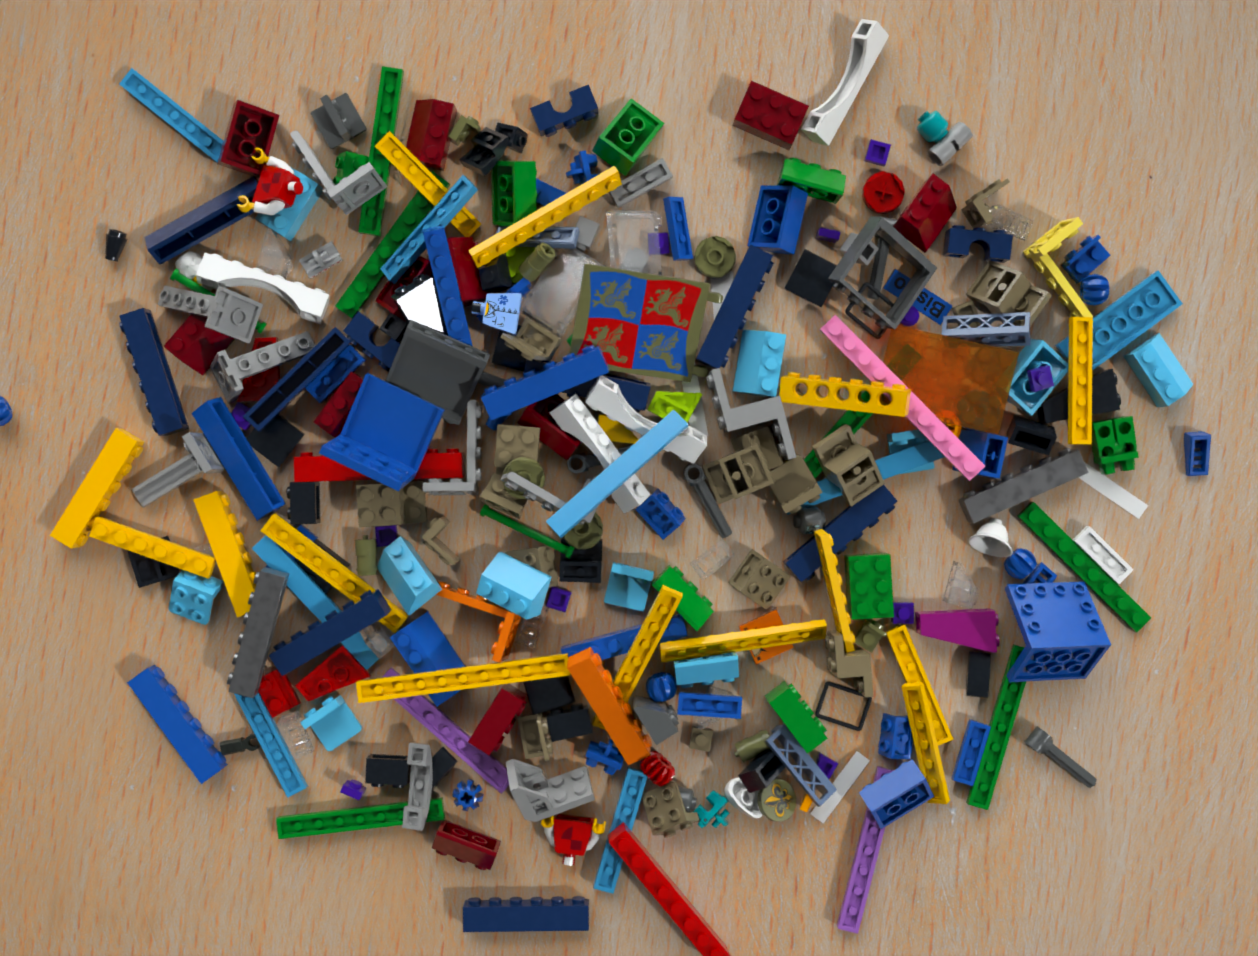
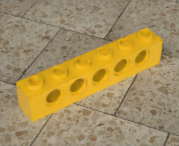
M788 372V375L781 377L779 396L781 401L785 403L906 417L909 412L911 389H905L906 385L893 384L892 387L884 386L883 382L872 381L871 385L863 384V380L858 379L842 382L840 377H829V380L821 379V375L809 374L807 378L800 377L801 373ZM801 383L807 387L806 394H802L799 391ZM821 385L828 389L826 397L822 396L819 392ZM841 388L848 390L849 397L847 399L840 396ZM863 390L869 392V401L862 400L861 392ZM883 393L890 394L892 398L890 404L882 401Z

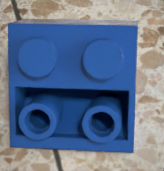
M961 430L959 440L985 465L977 475L1000 479L1008 437ZM953 466L952 470H953V471H958V470Z

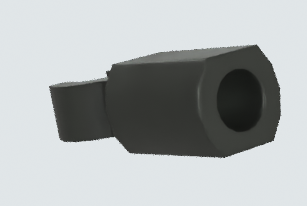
M251 734L246 739L241 737L222 741L220 749L224 756L243 752L245 749L254 751L260 745L251 744L250 740L256 738L255 734Z

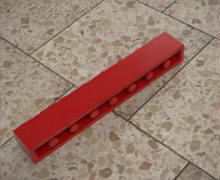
M459 448L446 449V453H438V449H428L414 479L465 478L464 453H459ZM301 452L300 457H294V482L373 480L323 455L313 456V452Z
M623 822L607 835L609 844L703 956H730L726 944L628 826Z

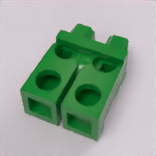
M1122 416L1092 422L1094 464H1099L1101 474L1115 473L1114 462L1117 461L1120 463L1121 471L1134 470V458H1139L1138 451H1136L1137 445L1133 416Z

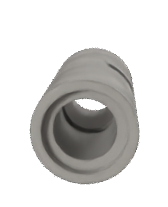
M962 122L956 123L941 140L928 150L931 160L938 166H943L973 137L971 130Z

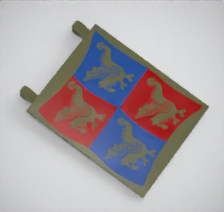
M585 263L569 354L574 353L578 355L583 353V348L594 345V347L600 346L610 371L691 382L692 374L707 377L708 369L705 366L694 365L706 303L707 301L722 303L723 296L717 292H709L710 283Z

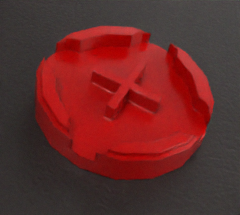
M881 171L867 179L863 186L862 197L865 205L871 211L877 214H887L893 212L901 205L905 188L897 175Z

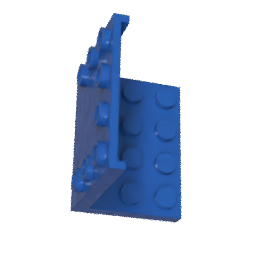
M367 373L364 376L341 434L322 445L319 454L399 492L416 477L445 410Z
M1085 582L1007 584L1005 587V592L1026 644L1006 675L1008 681L1086 679L1109 649L1111 643Z

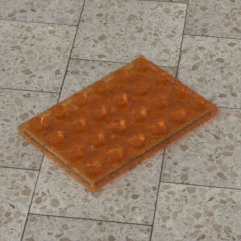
M899 325L895 330L891 328L883 363L911 389L942 423L999 435L1019 352ZM882 395V401L890 404L891 402Z

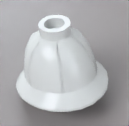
M990 519L989 523L982 525L977 533L971 536L968 541L972 548L990 556L1009 557L1013 553L1012 548L1008 544V532L1000 519Z

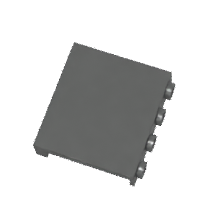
M410 320L385 381L444 409L442 418L450 424L455 423L459 425L467 403L470 401L480 376L486 367L490 354Z

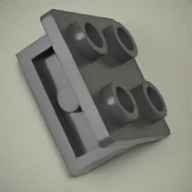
M347 93L333 100L328 95L320 98L323 106L311 112L330 149L340 146L367 130Z

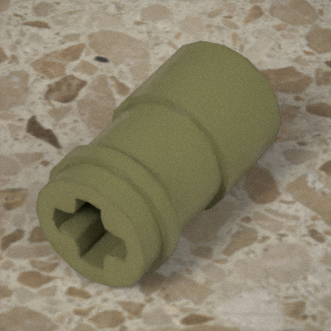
M547 243L538 245L535 251L519 266L521 275L529 281H535L545 270V267L554 260L556 255L554 249Z
M363 535V539L355 540L356 571L358 576L376 575L378 570L376 567V539H368V535Z
M761 730L759 733L735 743L737 752L734 754L736 758L740 756L744 763L766 750H771L765 742L770 737L767 730Z

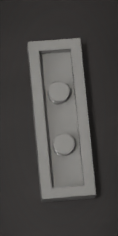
M661 158L622 180V185L609 193L617 207L620 208L672 179L673 175L664 159Z

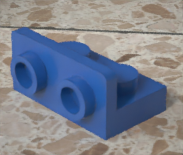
M1099 235L1094 237L1088 236L1080 243L1082 247L1077 251L1073 249L1064 257L1066 261L1061 266L1076 284L1080 283L1110 256L1109 252L1098 241L1101 238Z
M660 489L654 491L652 495L635 509L663 540L686 519L683 512L678 507H675L668 495Z
M883 713L878 754L890 759H911L913 736L908 716H893Z

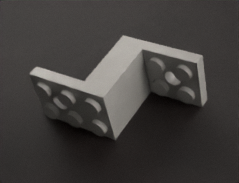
M720 368L711 370L706 380L708 388L713 389L714 392L712 403L714 409L719 410L720 417L717 418L720 430L724 429V433L773 420L771 430L773 436H777L779 442L777 448L780 456L783 457V460L796 458L780 396L730 409Z

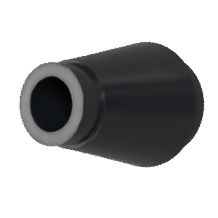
M109 229V232L106 233L105 259L118 262L128 240L126 239L127 233Z

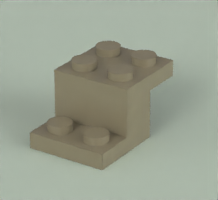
M989 260L966 293L968 298L986 305L992 314L1030 312V326L1051 298V294L1048 291L1032 286L1023 272ZM1016 320L1012 324L1015 326H1025V320Z
M498 424L494 459L497 475L502 476L506 465L513 459L526 457L539 463L540 428Z
M843 425L812 446L826 479L840 488L849 506H853L885 484L871 451L857 443L849 425Z
M758 443L702 466L718 504L733 498H740L775 483Z
M411 481L399 492L384 484L356 485L359 528L427 522L426 493L423 492V483L425 481Z
M836 630L828 631V636L825 639L826 649H829L830 657H827L828 670H831V673L837 678L853 677L854 688H857L858 692L864 697H874L870 654L862 648L846 653L844 651L843 635Z

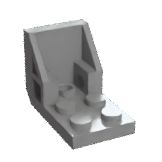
M516 759L506 761L510 792L525 820L537 822L595 800L586 765L547 780L542 768Z

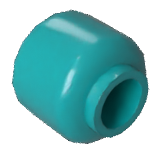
M926 111L918 118L920 123L917 126V131L927 142L934 141L937 143L948 133V122L938 111L931 113Z

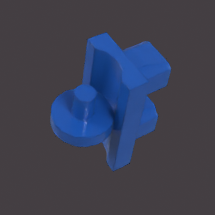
M586 150L580 151L579 155L574 157L575 162L570 163L571 170L566 172V177L573 178L575 185H582L599 174L591 175L590 168H595L598 165L596 154H587Z
M609 739L608 744L601 741L599 744L590 741L585 755L587 757L586 765L596 767L597 763L601 762L605 764V773L614 775L617 769H621L624 758L618 748L612 746L614 743L612 739Z

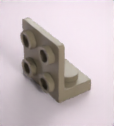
M1008 178L1003 182L998 179L983 191L981 190L965 201L967 206L961 210L973 228H979L993 219L991 208L986 203L984 204L983 200L1010 182Z
M751 549L728 583L763 608L768 609L790 579V575Z

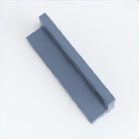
M1030 312L943 316L941 337L944 349L1029 346L1031 344ZM1016 320H1025V326H1015L1012 323ZM994 321H1001L1003 323L999 327L990 325ZM972 322L981 323V325L977 328H971L970 326H968ZM948 323L959 324L955 329H947Z
M777 725L771 730L773 734L765 742L817 807H820L837 789L809 754L806 753L785 725ZM777 738L784 749H779L773 741ZM788 753L795 760L797 765L790 764V762L788 761ZM802 770L811 780V782L803 780V778L801 777ZM815 786L823 795L820 799L815 795Z

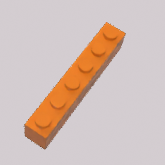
M589 647L568 657L567 669L626 763L630 765L650 756L652 741L649 735H645L642 731L639 719H635L632 715L633 712L630 704L624 702L620 688L614 686L610 672L603 668L599 654L594 653L592 648Z

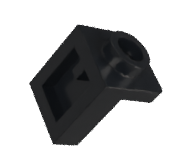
M497 122L495 131L509 138L506 148L522 153L527 143L528 134L517 126Z
M390 312L379 329L401 343L408 324Z

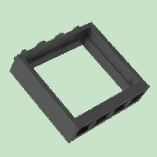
M871 216L828 279L834 284V289L848 296L847 300L849 302L859 305L864 315L875 319V324L884 330L885 328L895 330L937 270V267L883 217ZM875 233L879 234L917 269L886 316L844 280Z

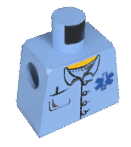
M489 293L486 295L485 303L473 301L472 314L483 315V325L516 335L522 294Z

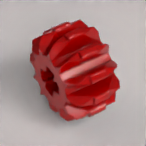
M650 751V756L640 762V768L644 775L653 784H657L660 787L669 783L675 775V769L671 762L657 751Z

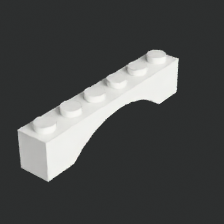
M861 19L851 37L849 60L839 85L826 102L809 113L801 130L814 143L830 145L885 45L889 35L878 21Z
M204 253L196 273L198 284L216 290L218 286L224 288L253 286L266 289L286 300L296 310L300 318L318 324L322 323L329 304V294H326L321 289H311L301 282L293 283L287 281L280 275H270L259 268L252 269L246 267L239 261L231 262L225 260L218 254Z
M602 375L596 379L587 393L585 403L591 409L603 412L609 419L617 420L630 431H636L644 436L658 424L637 413L627 403L619 385ZM688 426L663 450L671 451L681 460L694 464L707 446V436Z
M577 394L566 399L550 412L562 430L578 438L595 454L604 470L621 456ZM634 474L611 495L622 512L626 513L640 506L650 496V493L636 474Z

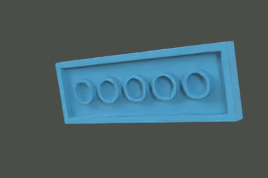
M1159 270L1152 273L1093 317L1092 371L1183 304ZM1069 335L1055 345L1067 363L1069 362Z

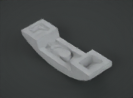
M409 743L407 764L411 765L408 805L404 806L402 828L422 831L426 823L432 793V755L430 745Z

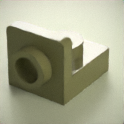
M461 115L449 135L450 141L459 146L461 142L467 139L469 135L468 129L479 133L481 131L478 125L479 122L470 116L466 118Z
M866 620L855 636V643L872 653L882 636L885 637L887 635L886 632L882 631L884 626L875 620L872 623Z

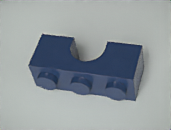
M589 84L569 92L572 106L566 112L560 113L555 111L550 100L530 108L541 137L544 135L546 137L553 136L559 129L564 127L565 129H570L577 125L576 122L581 120L589 121L596 117L598 106Z
M954 225L945 231L943 256L965 258L969 255L971 243H977L984 249V261L991 260L1005 263L1011 258L1013 235L1006 234L1007 231L1005 230L986 232L985 228L967 230L965 226Z
M358 311L343 330L347 334L346 338L355 346L359 343L364 347L362 352L371 359L375 356L380 360L379 365L389 372L400 343L391 337L384 346H376L373 342V334L379 326Z

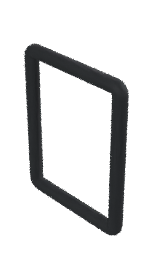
M865 282L858 291L862 294L865 288L868 287L889 306H894V303L868 282ZM850 302L845 313L873 337L880 339L887 328L885 330L882 329L877 335L849 312L854 305Z
M826 682L815 716L856 731L862 730L872 697H865L868 699L857 727L819 714L828 686L864 697L857 690Z

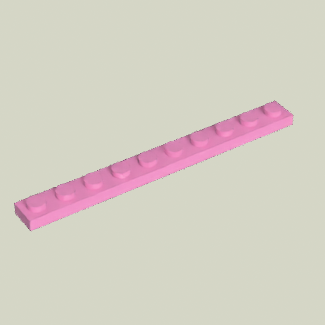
M836 315L820 329L870 382H883L884 386L892 387L893 384L905 385ZM911 391L909 412L906 418L970 481L985 465ZM883 393V395L891 402L892 398L890 394Z

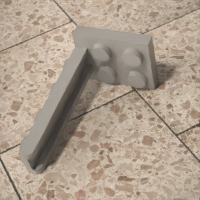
M298 131L290 133L294 140L292 143L293 147L299 154L303 153L305 157L302 160L308 169L313 168L315 171L312 176L317 183L324 185L325 188L322 189L329 200L333 199L346 215L388 187L370 162L360 166L357 171L341 179L335 185Z
M164 285L158 305L164 308L207 317L206 328L248 344L251 342L263 304L220 286H218L215 296Z
M306 331L232 359L228 357L225 350L217 352L210 368L229 404L236 401L244 389L241 382L242 379L303 357L315 345L309 332Z
M470 400L467 403V482L463 481V479H450V482H443L441 479H429V483H423V492L426 494L479 495L478 480H481V468H478V460H481L482 451L481 447H478V439L482 437L481 426H478V418H482V407L478 406L476 400Z
M189 432L182 436L185 441L183 443L184 447L190 454L132 489L142 508L202 472L222 473L226 470L204 433Z
M514 472L503 474L500 479L505 482L507 488L513 491L519 490L530 501L536 500L542 504L541 507L547 511L553 512L554 510L557 512L566 504L563 500ZM596 477L587 479L583 484L582 489ZM598 506L582 519L579 524L590 523Z

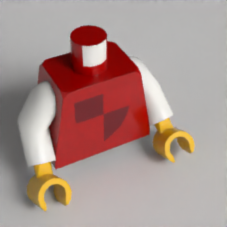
M255 148L256 152L260 153L261 156L259 158L251 157L256 163L263 164L265 162L267 165H263L252 200L253 203H250L248 198L242 195L238 199L245 204H237V206L244 213L252 209L256 213L275 215L282 209L289 208L294 204L296 195L303 192V185L300 179L294 175V170L286 162L273 156L267 157L262 149Z
M556 814L541 820V825L544 827V833L549 844L555 847V852L563 853L562 864L572 866L575 864L576 855L584 856L585 851L591 850L597 843L601 834L605 831L606 821L603 824H598L597 818Z

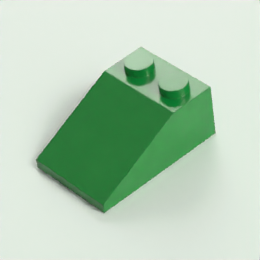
M631 98L599 136L592 152L612 167L615 166L620 173L626 176L665 123Z

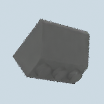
M638 695L633 697V709L656 745L678 732V717L672 705L667 706L665 701L656 702L651 698Z

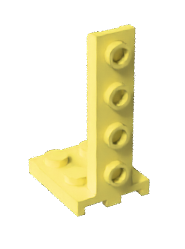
M1079 217L1062 220L1025 249L1023 254L1026 258H1032L1035 262L1034 267L1038 272L1043 273L1047 279V285L1056 291L1059 295L1058 300L1062 305L1067 306L1071 312V317H1093L1048 255L1049 251L1057 250L1062 245L1061 241L1066 237L1069 239L1079 232L1078 228L1083 225Z

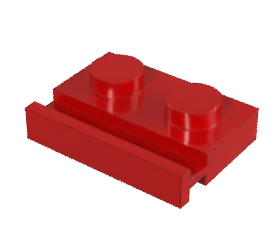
M278 669L262 676L258 692L272 718L301 703L286 674L282 676Z

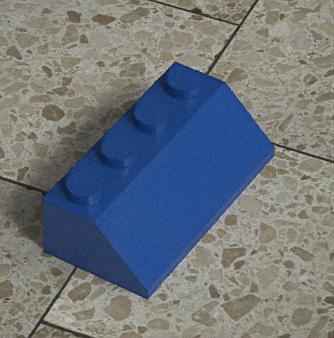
M429 611L390 637L413 673L466 667ZM460 690L428 695L437 707Z

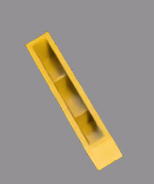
M115 428L49 536L71 549L80 548L87 542L89 538L87 535L92 529L95 518L108 508L110 504L109 499L121 487L120 481L123 476H126L132 469L131 463L142 453L143 440L125 429Z
M223 490L215 491L193 500L238 618L250 611L251 605L248 604L251 592H255L256 584H253L256 571H253L251 555L249 552H246L243 545L245 544L244 536L237 529V517L230 510L229 496Z

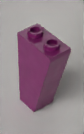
M986 608L915 612L916 633L992 653L997 652V647L1000 644L999 635L996 634L999 618L995 610Z

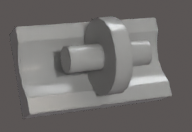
M331 241L299 259L308 277L312 279L340 263L343 259Z

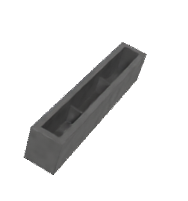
M1066 448L1059 451V456L1052 458L1048 456L1039 460L1040 464L1034 467L1031 464L1021 468V472L1016 475L1010 473L1002 476V481L994 483L992 481L982 485V490L977 492L971 490L964 493V497L958 501L968 523H976L1089 473L1080 451Z
M267 567L256 573L253 584H256L255 592H251L248 604L251 605L250 611L246 612L243 619V624L246 625L245 630L240 633L238 638L240 649L239 652L235 653L232 664L235 665L234 672H230L227 684L230 685L228 692L254 698L258 693L289 573Z

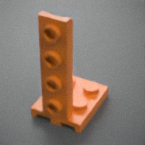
M438 581L442 590L436 595L505 618L504 622L501 621L497 633L500 636L498 642H494L491 654H494L492 660L499 663L508 659L521 617L478 594L477 597L470 595V591L458 587L455 590L450 588L449 583Z

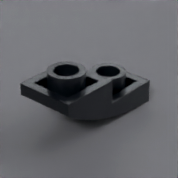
M968 653L966 696L988 698L990 653Z
M444 747L432 757V792L442 778L447 776L457 763V760Z

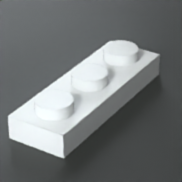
M1086 526L1073 539L1117 584H1120L1133 571L1090 526Z

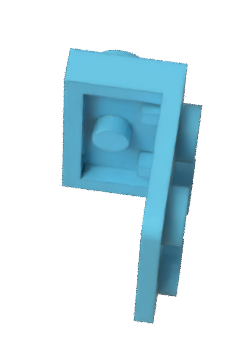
M181 570L173 580L169 611L206 625L210 621L213 599L223 588L224 581L213 576L207 579Z
M341 695L335 699L332 696L321 703L323 707L317 711L315 708L304 714L305 719L300 722L304 729L311 726L327 751L334 750L362 730V725Z

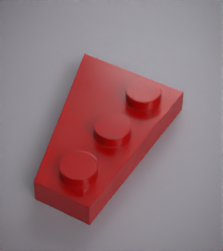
M255 338L252 351L276 343L278 338ZM280 365L244 378L242 383L244 389L239 395L237 402L259 401L280 381Z
M342 645L297 683L295 687L309 702L351 685L356 681L366 679L371 675Z

